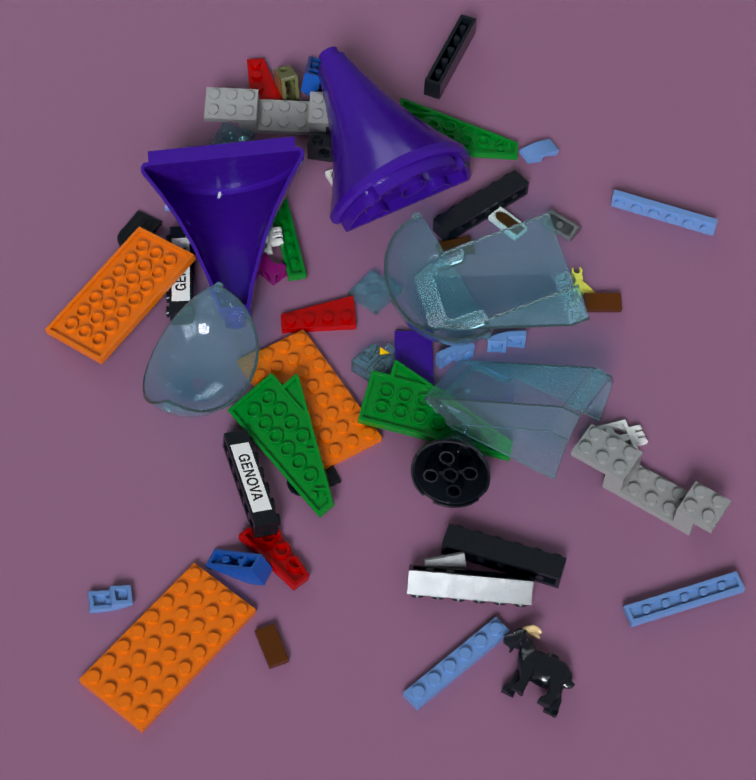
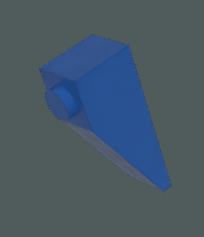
M311 56L308 57L301 92L309 96L310 92H318L320 85L318 71L321 61L319 58Z
M214 549L206 563V567L248 584L262 586L265 585L273 570L262 554Z

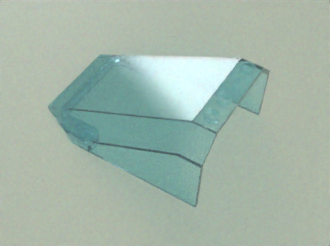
M549 212L446 250L440 254L441 258L435 263H429L424 270L414 276L431 330L573 326L589 320L580 287L574 284Z
M458 360L424 396V401L437 414H441L446 419L445 423L449 427L555 479L568 439L580 416L584 413L598 421L601 420L614 379L612 375L601 369L587 366Z

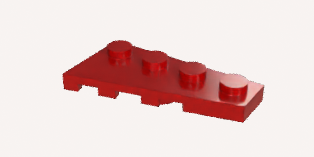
M264 58L247 59L249 89H258L259 99L282 100Z
M349 296L281 314L282 334L297 333L303 329L305 332L356 329L354 297Z
M250 527L239 534L238 539L253 553L262 554L273 568L272 571L293 591L309 580L310 575L299 558L291 551L289 543L285 542L281 536L279 528L275 535L253 538Z

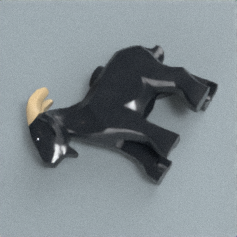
M527 625L518 628L503 639V644L509 647V653L514 648L519 649L516 673L512 680L503 686L501 693L512 698L515 692L523 696L529 681L546 688L548 693L541 696L537 704L545 707L543 713L556 718L562 701V690L564 688L571 689L575 686V683L572 682V673L567 664L559 660L557 655L553 653L545 654L535 648L531 636L540 639L542 630L539 627Z

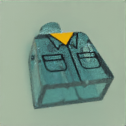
M389 343L383 348L376 344H371L351 360V371L368 382L372 370L390 375L395 361V357L392 355L395 352V348Z

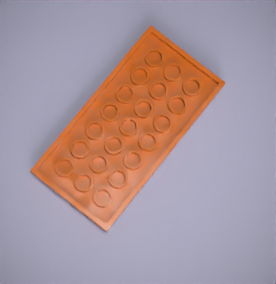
M138 227L45 328V332L102 365L196 260L195 255Z
M304 329L238 360L239 367L253 387L270 373L282 385L296 373L298 374L302 382L325 469L332 465L335 466L382 442V436L375 427L357 423L361 407Z
M193 563L81 676L79 682L143 733L256 614V609L197 564Z

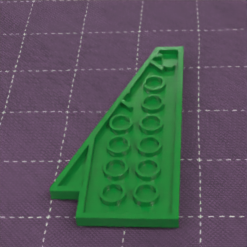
M400 98L401 106L437 131L463 144L467 148L470 157L517 160L518 142L407 99Z
M398 360L394 361L391 375L372 370L357 423L427 441H433L443 434L450 432H466L472 436V439L483 455L505 461L510 460L514 444L512 439Z
M270 373L230 407L228 412L244 430L247 429L248 435L253 438L258 447L321 518L335 506L301 379L296 373L282 385Z

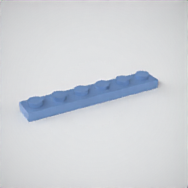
M614 190L611 206L703 234L714 235L718 219L619 190Z
M735 571L623 606V612L630 627H634L743 593L745 587Z
M495 617L405 690L403 697L418 711L503 641L504 637L510 634V630Z

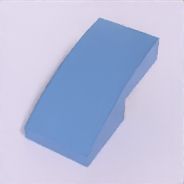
M546 139L520 149L519 153L530 164L541 162L543 157L556 156L559 149L550 139Z
M509 331L489 337L487 352L506 353V347L525 348L526 331Z
M463 343L441 350L436 353L435 365L441 369L454 360L460 365L474 356L475 345L473 343Z
M131 585L110 586L109 590L88 591L87 594L89 614L114 611L133 605Z

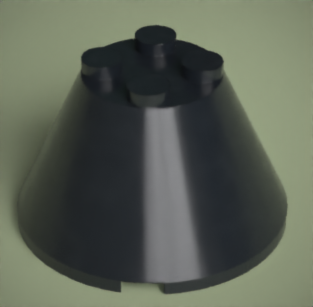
M466 432L443 434L441 437L425 444L417 451L411 464V478L416 489L422 496L426 495L433 500V503L443 507L460 508L472 505L479 501V498L487 492L490 485L491 471L489 464L472 439V436Z

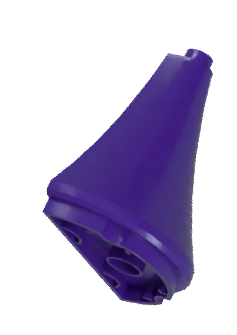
M329 47L321 52L319 55L321 64L318 77L325 100L333 162L330 209L332 223H341L345 231L348 232L470 180L471 174L468 168L470 154L463 144L437 131L397 103L366 76L344 52H339L337 47Z
M294 136L148 151V162L143 163L141 166L142 175L161 197L191 244L209 282L220 316L226 321L227 328L240 329L247 327L248 318L252 315L256 285L270 233L289 188L304 163V150L301 147H295ZM218 192H221L222 194L220 198H217Z

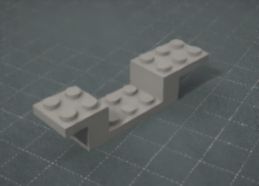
M206 87L204 121L239 123L240 132L310 135V132L326 134L327 127H329L323 92H310V101L259 99L258 89Z
M593 424L589 426L571 451V456L605 474L603 488L687 535L691 534L695 526L712 533L730 506L731 500L695 481L688 492L641 466L642 451Z

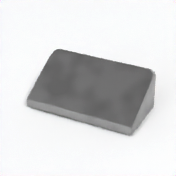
M551 209L541 222V225L570 242L582 229L579 225Z
M464 551L424 559V566L467 569Z

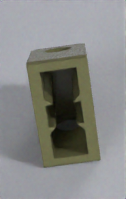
M286 65L275 68V84L282 100L300 101L298 76L292 67Z

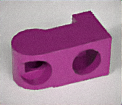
M264 252L259 274L274 286L287 276L286 266L282 262L277 265Z

